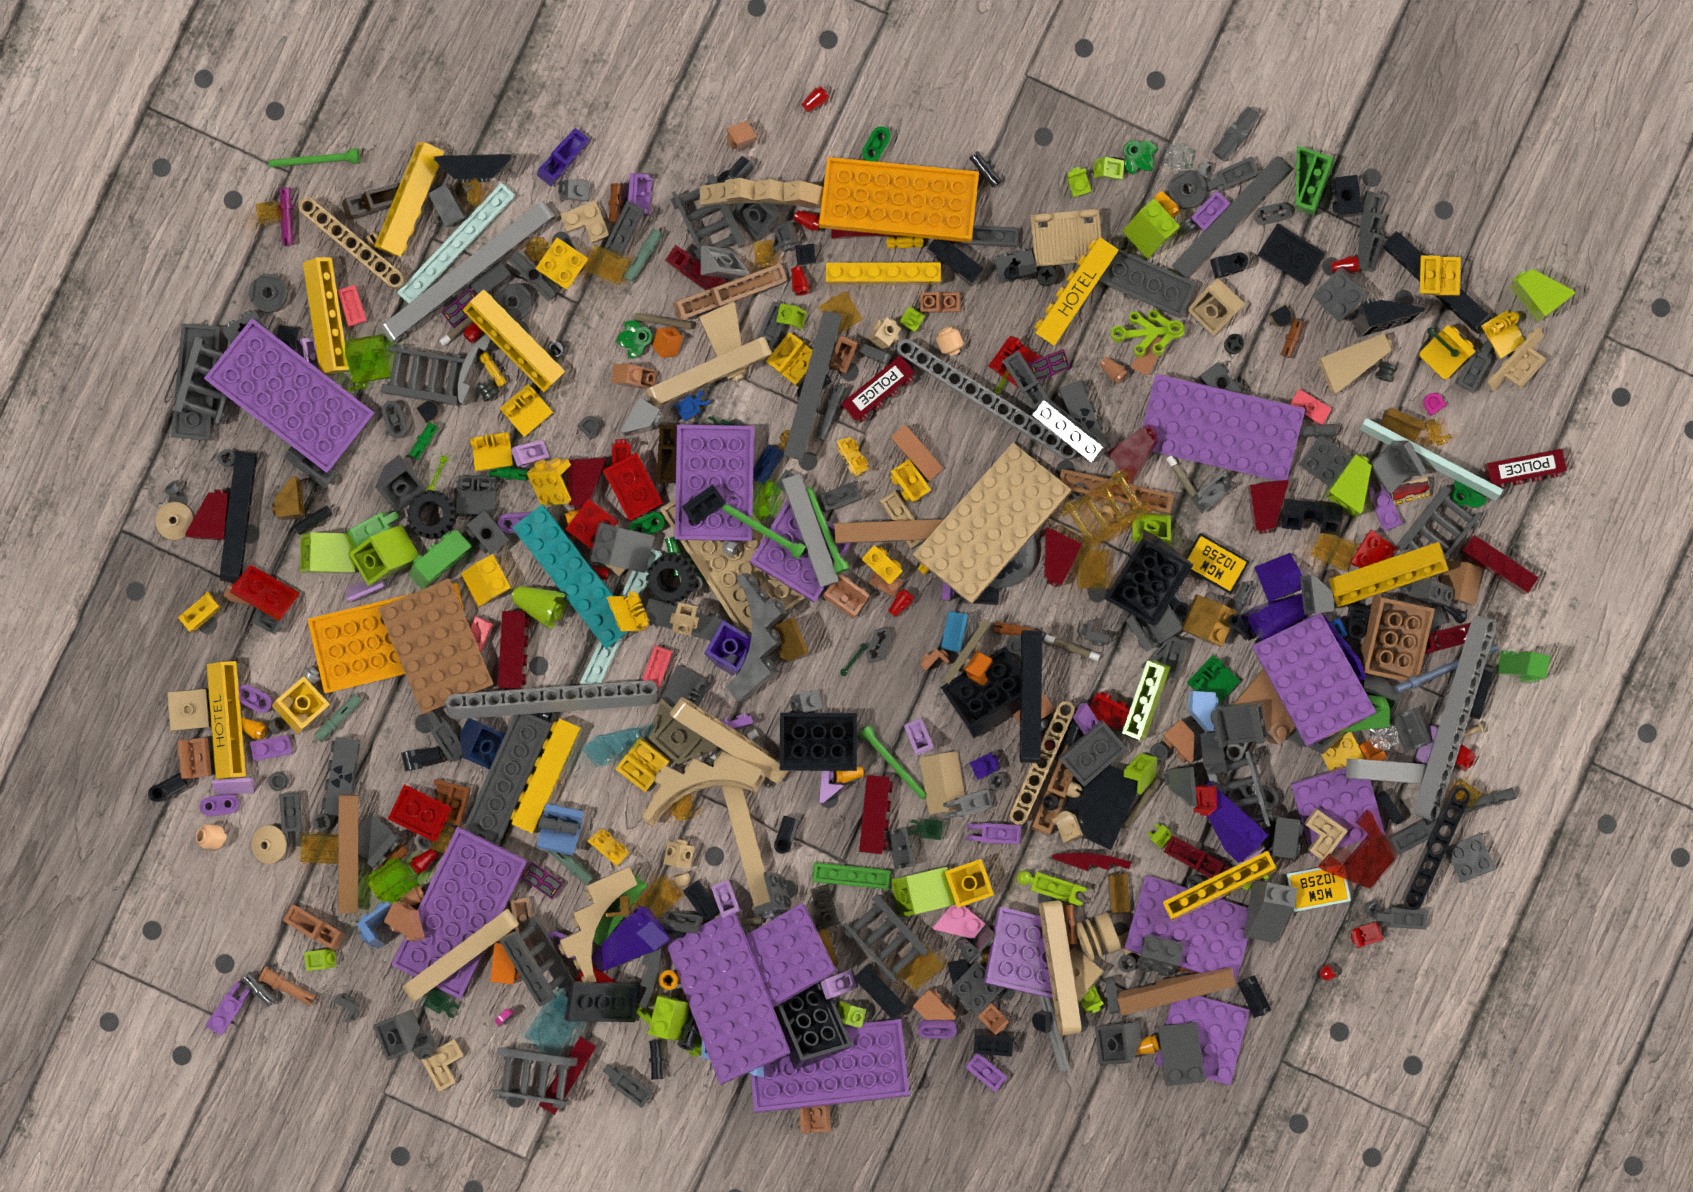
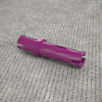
M284 187V189L279 188L280 205H278L281 214L282 246L294 245L292 209H294V205L291 202V188Z

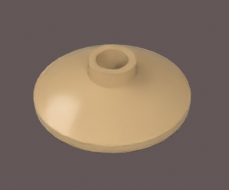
M170 502L159 509L155 523L158 532L163 537L170 540H180L185 538V533L194 516L186 505L179 502ZM172 517H176L177 519L175 524H171L170 519Z
M266 825L256 830L252 837L251 847L259 861L273 864L280 861L285 855L287 841L279 828Z

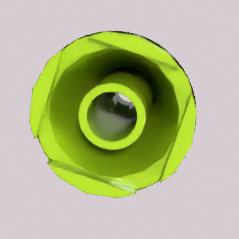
M527 586L515 588L511 595L515 605L549 629L556 627L554 623L556 620H561L567 601L564 600L566 594L562 592Z

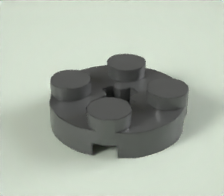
M1189 170L1180 171L1173 176L1168 186L1169 197L1181 209L1194 208L1204 200L1207 190L1206 182L1197 172ZM1184 185L1192 187L1191 194L1183 192Z
M263 274L251 283L249 298L258 310L271 313L283 308L288 298V289L278 276ZM268 288H271V292H273V296H270V298H266V295L263 294Z
M516 283L505 284L496 291L494 300L516 322L524 319L531 311V295L524 286ZM510 298H511V299H515V298L518 299V300L516 301V303H517V306H516V307H514V306L509 307V306H508V305L510 304L509 301H508Z

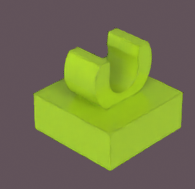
M908 306L899 324L916 333L925 315Z
M1154 824L1158 830L1155 834L1148 831V835L1151 837L1150 840L1162 850L1173 834L1163 824L1161 826Z

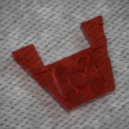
M1366 809L1355 822L1368 834L1343 865L1334 856L1328 854L1318 867L1323 871L1370 889L1395 859L1373 814Z

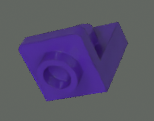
M990 752L969 762L978 780L999 770L998 765H1000L996 754L992 756Z

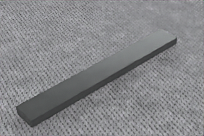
M1276 156L1172 264V267L1184 278H1187L1283 178L1290 168Z
M826 310L823 311L783 456L800 461L803 459L842 318L840 314Z

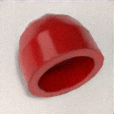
M1328 964L1320 970V977L1325 981L1336 977Z

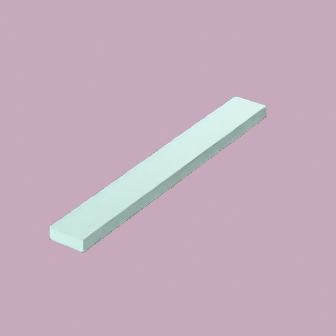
M501 182L397 293L410 304L428 290L516 195Z
M1365 419L1359 429L1388 445L1393 441H1409L1422 463L1495 501L1503 491L1500 487L1369 419Z
M651 549L646 573L633 570L621 596H629V592L635 591L639 594L641 600L649 581H646L647 571L651 564L662 556L661 552ZM623 637L607 649L599 641L580 681L581 685L602 683Z

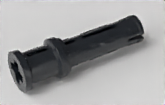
M691 1014L688 1024L683 1027L684 1033L682 1038L677 1043L680 1048L688 1051H693L694 1041L700 1033L694 1016Z

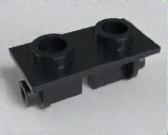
M1255 975L1237 983L1254 1018L1263 1016L1271 1011Z

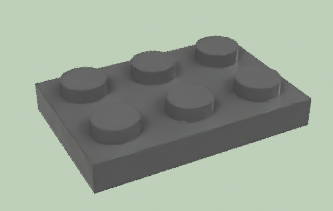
M1101 720L1058 758L1083 786H1086L1124 753L1127 747Z

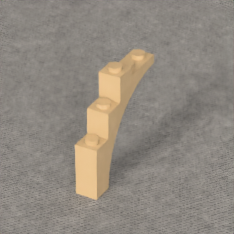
M735 178L725 180L723 183L700 186V205L769 203L813 209L821 207L824 187L800 180L783 183L772 179L751 181Z
M723 751L720 756L716 757L713 763L714 767L693 758L691 763L686 765L684 774L664 765L655 777V783L659 789L654 792L650 805L644 809L642 818L647 825L653 827L660 816L672 804L688 794L709 787L732 786L757 793L766 776L761 769Z
M630 866L587 884L588 889L585 892L589 901L593 900L594 903L574 911V917H572L575 927H580L581 930L560 939L561 944L558 946L562 955L566 954L567 958L575 955L576 958L573 961L577 970H582L584 976L581 979L584 982H596L591 959L592 942L603 914L621 894L637 885Z

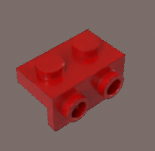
M1102 691L1100 694L1096 693L1089 705L1091 711L1098 721L1103 720L1106 725L1120 731L1129 715V705L1120 700L1117 703L1110 700L1112 696Z

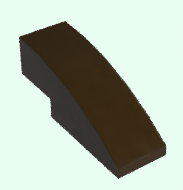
M400 183L368 190L363 194L345 198L341 203L347 220L391 207Z
M660 422L657 461L658 483L676 484L677 425H680V423Z

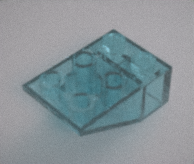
M637 727L598 735L581 749L596 767L600 765L604 767L612 761L610 758L615 753L619 755L627 748L625 745L629 741L634 743L642 736L640 732L643 730Z
M556 988L553 991L556 998L544 1004L524 1037L547 1053L558 1055L580 1022L565 1020L568 995Z

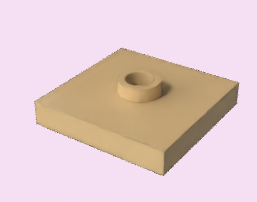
M207 689L167 692L170 731L210 727Z
M1074 947L1070 951L1077 1000L1080 1002L1104 971Z

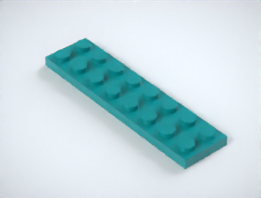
M543 504L512 527L560 591L566 594L567 600L605 649L629 632H621L617 626V621L607 600L608 596H614Z

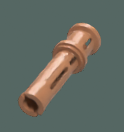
M268 966L264 968L258 979L259 982L263 981L272 986L273 990L280 989L309 1007L316 995L285 980L282 974L278 975L269 970Z

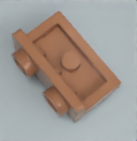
M839 573L837 575L839 581L831 584L822 597L854 619L870 595L864 588L858 587L847 576Z
M208 738L179 740V769L182 779L212 776Z
M829 1105L799 1108V1126L802 1134L831 1131Z

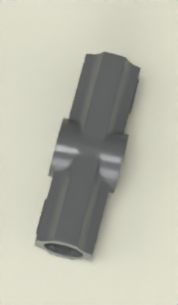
M1247 107L1237 121L1233 122L1227 129L1222 140L1212 151L1220 160L1225 162L1230 157L1235 148L1240 146L1249 134V130L1260 118V115L1254 109Z
M521 250L515 252L508 260L548 302L560 292L547 276L535 269L537 266ZM531 272H538V279L531 280L529 278Z

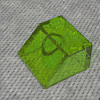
M383 334L345 340V355L353 384L391 377Z
M398 857L388 860L382 868L372 871L369 877L365 879L376 898L381 902H390L391 904H393V901H398L399 898L416 885L420 886L409 869Z

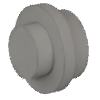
M312 666L304 668L303 676L309 682L316 683L320 681L321 676L318 669Z

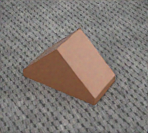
M840 336L829 366L847 373L858 343Z

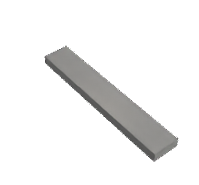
M800 473L782 479L781 482L803 543L806 546V551L819 587L822 588L837 583L839 581Z

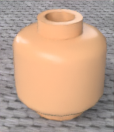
M952 326L941 329L936 336V342L941 353H949L950 356L959 353V348L964 343L959 330L952 328Z
M205 824L197 830L196 841L203 849L217 850L225 843L226 834L219 825Z

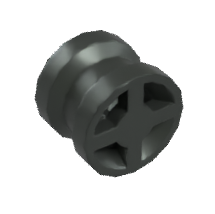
M1043 266L1038 271L1037 281L1041 286H1051L1055 282L1056 271L1051 266Z
M1239 334L1229 335L1224 342V349L1229 354H1237L1244 347V339Z
M1379 362V370L1375 373V377L1386 382H1393V374L1397 371L1398 367L1387 362Z
M491 379L486 380L476 388V391L483 396L484 402L491 400L500 392L498 388L493 386Z

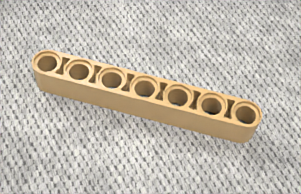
M306 197L300 200L298 207L306 218L394 290H400L403 287L405 278L395 267L313 199ZM306 204H313L311 211H304ZM321 216H327L326 223L320 224L318 222ZM342 228V233L339 236L333 235L334 229ZM350 240L357 241L354 248H348ZM371 252L370 259L363 260V253ZM379 264L386 265V269L383 272H377ZM394 276H399L400 282L396 285L392 284L391 279Z
M761 337L654 385L646 391L652 405L659 407L772 356V352L766 338Z
M680 697L671 710L670 715L674 719L732 756L761 769L765 776L775 783L780 784L788 771H779V757L689 700Z
M1064 701L1059 703L1054 711L1041 741V757L1047 760V765L1044 768H1039L1037 763H1031L1009 814L1011 821L1015 824H1023L1029 816L1074 714V706L1070 702ZM1064 704L1070 707V713L1066 716L1060 712V707ZM1055 722H1060L1063 726L1060 733H1055L1052 730V725ZM1047 740H1053L1055 743V747L1051 751L1046 750L1044 747ZM1032 775L1039 777V783L1036 786L1029 784V778ZM1027 792L1030 793L1032 798L1029 803L1025 804L1021 801V795ZM1017 810H1021L1024 814L1021 821H1015L1013 818V813Z
M722 786L754 907L770 902L763 874L765 869L743 788Z
M1060 900L1042 902L1039 904V913L1058 1032L1060 1036L1081 1033V1020L1062 903Z
M506 909L402 986V989L411 1001L415 1002L518 926L519 923L509 909Z

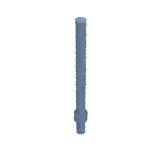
M1497 644L1491 645L1488 655L1499 651ZM1460 659L1418 677H1410L1406 682L1395 686V690L1397 693H1400L1409 688H1417L1421 683L1457 669Z

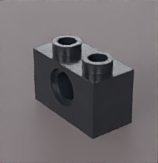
M1358 175L1335 177L1332 183H1330V192L1335 198V202L1332 204L1334 214L1337 213V218L1361 215L1363 210ZM1341 193H1348L1350 200L1344 201L1341 198Z

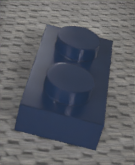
M769 444L753 468V480L765 485L782 459L784 452Z

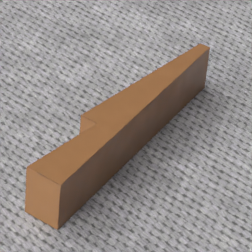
M779 263L751 273L748 276L740 277L672 302L678 320H683L786 282L787 278L782 264Z
M1061 470L1059 480L1074 492L1164 514H1171L1174 494L1070 470ZM1084 483L1088 490H1085L1083 486L1081 488L1080 486L1074 487V484Z
M944 519L834 524L835 544L926 540Z
M1080 732L1078 740L1084 736L1083 732ZM1064 745L1060 756L1070 747ZM1058 759L1044 797L1048 794L1056 796L1059 799V807L1053 811L1046 810L1041 802L1031 827L1032 830L1047 836L1052 831L1054 826L1052 819L1057 817L1074 776L1060 759Z
M339 795L338 913H358V795Z
M1232 967L1157 980L1156 985L1118 991L1117 1001L1123 1016L1235 987L1236 981Z

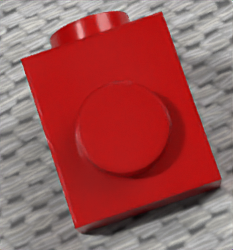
M615 439V442L611 443L612 464L631 455V443L627 442L626 439Z
M1461 744L1455 764L1465 772L1467 768L1474 764L1476 756L1470 749Z
M1197 785L1195 787L1197 806L1193 808L1194 813H1200L1201 816L1211 815L1218 808L1216 786Z
M1378 921L1358 926L1351 930V940L1353 944H1356L1357 948L1384 940Z

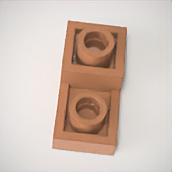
M920 293V312H961V293Z
M1157 336L1146 348L1143 357H1136L1131 366L1133 369L1148 376L1159 357L1153 353V345L1159 343L1162 337Z

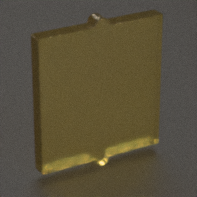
M846 291L836 297H831L829 301L819 306L822 313L826 310L842 315L838 333L846 329L850 330L851 326L862 321Z

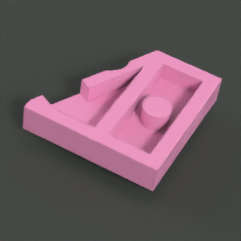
M952 905L932 928L974 939L986 924L965 906L957 908L956 905Z

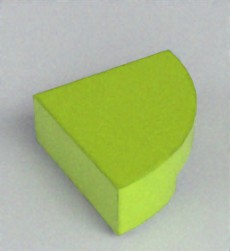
M639 1006L636 1012L649 1025L652 1015L645 1008Z

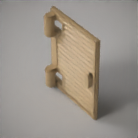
M1099 209L1030 215L1036 267L1077 263L1081 255L1084 254L1086 256L1090 250L1087 247L1091 240L1101 237ZM1093 217V223L1084 224V218ZM1047 221L1048 227L1038 228V222Z

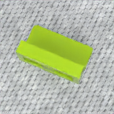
M1139 753L1124 770V777L1138 781V794H1142L1156 778L1157 757Z

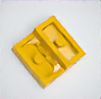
M1421 256L1420 294L1460 296L1461 257Z
M789 332L766 362L798 387L805 379L813 350Z
M640 737L615 769L646 793L654 783L657 772L662 770L664 765L667 766L671 760Z

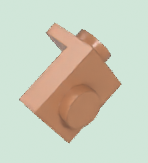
M874 571L869 584L894 598L903 580L897 577L891 584H888Z
M935 649L931 654L927 652L920 660L922 662L920 667L927 671L938 657L948 665L950 662L948 658L950 656L942 649L940 651Z
M992 1003L977 1016L995 1035L1003 1031L1009 1023Z

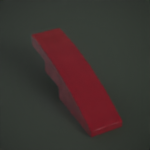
M1173 835L1164 850V853L1208 878L1231 869L1224 863Z
M1093 853L1051 854L1050 856L1051 859L1088 871L1090 864L1109 870L1111 863L1126 869H1130L1132 863L1116 857Z
M580 1036L568 1055L578 1059L577 1066H570V1069H567L564 1099L597 1047L582 1036ZM559 1072L546 1091V1097L556 1098ZM540 1101L538 1104L553 1115L559 1109L553 1107V1103Z

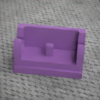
M630 173L628 200L644 208L643 215H650L652 177L648 174Z

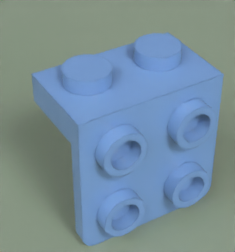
M546 804L544 817L556 820L561 818L562 821L579 823L577 834L573 835L562 832L557 834L552 830L541 829L537 847L573 855L576 850L584 811L560 807L556 804Z
M390 902L378 904L375 907V911L362 916L359 919L360 922L356 924L362 932L359 934L360 937L370 947L373 945L379 949L384 945L374 928L384 922L392 906Z

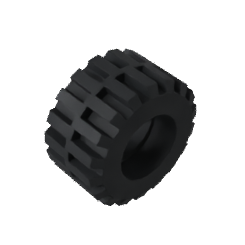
M422 491L418 496L415 495L413 501H410L408 504L407 521L410 524L409 526L423 538L440 539L448 531H452L453 525L456 524V507L452 500L440 491ZM429 504H437L443 511L441 521L434 526L424 524L421 519L422 510Z
M676 552L666 553L655 560L648 569L646 581H649L647 588L652 589L650 593L652 596L655 594L658 601L663 599V603L671 602V604L685 599L695 589L694 586L698 580L696 579V576H698L697 571L694 572L696 567L694 564L691 565L689 563L691 561L689 558H684L685 555H677ZM672 568L679 573L681 577L680 587L672 588L664 582V569Z

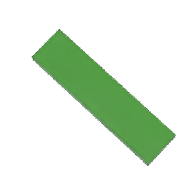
M814 862L812 882L889 890L891 870Z
M636 875L634 877L637 885L620 895H630L631 907L648 885ZM620 896L612 902L605 913L621 912ZM604 913L596 928L593 941L601 946L624 916L606 917Z

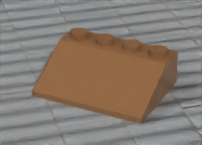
M1374 595L1359 656L1364 673L1407 681L1408 678L1413 676L1418 677L1435 609Z
M1262 669L1233 704L1261 701L1269 737L1267 741L1280 745L1295 726L1264 669Z

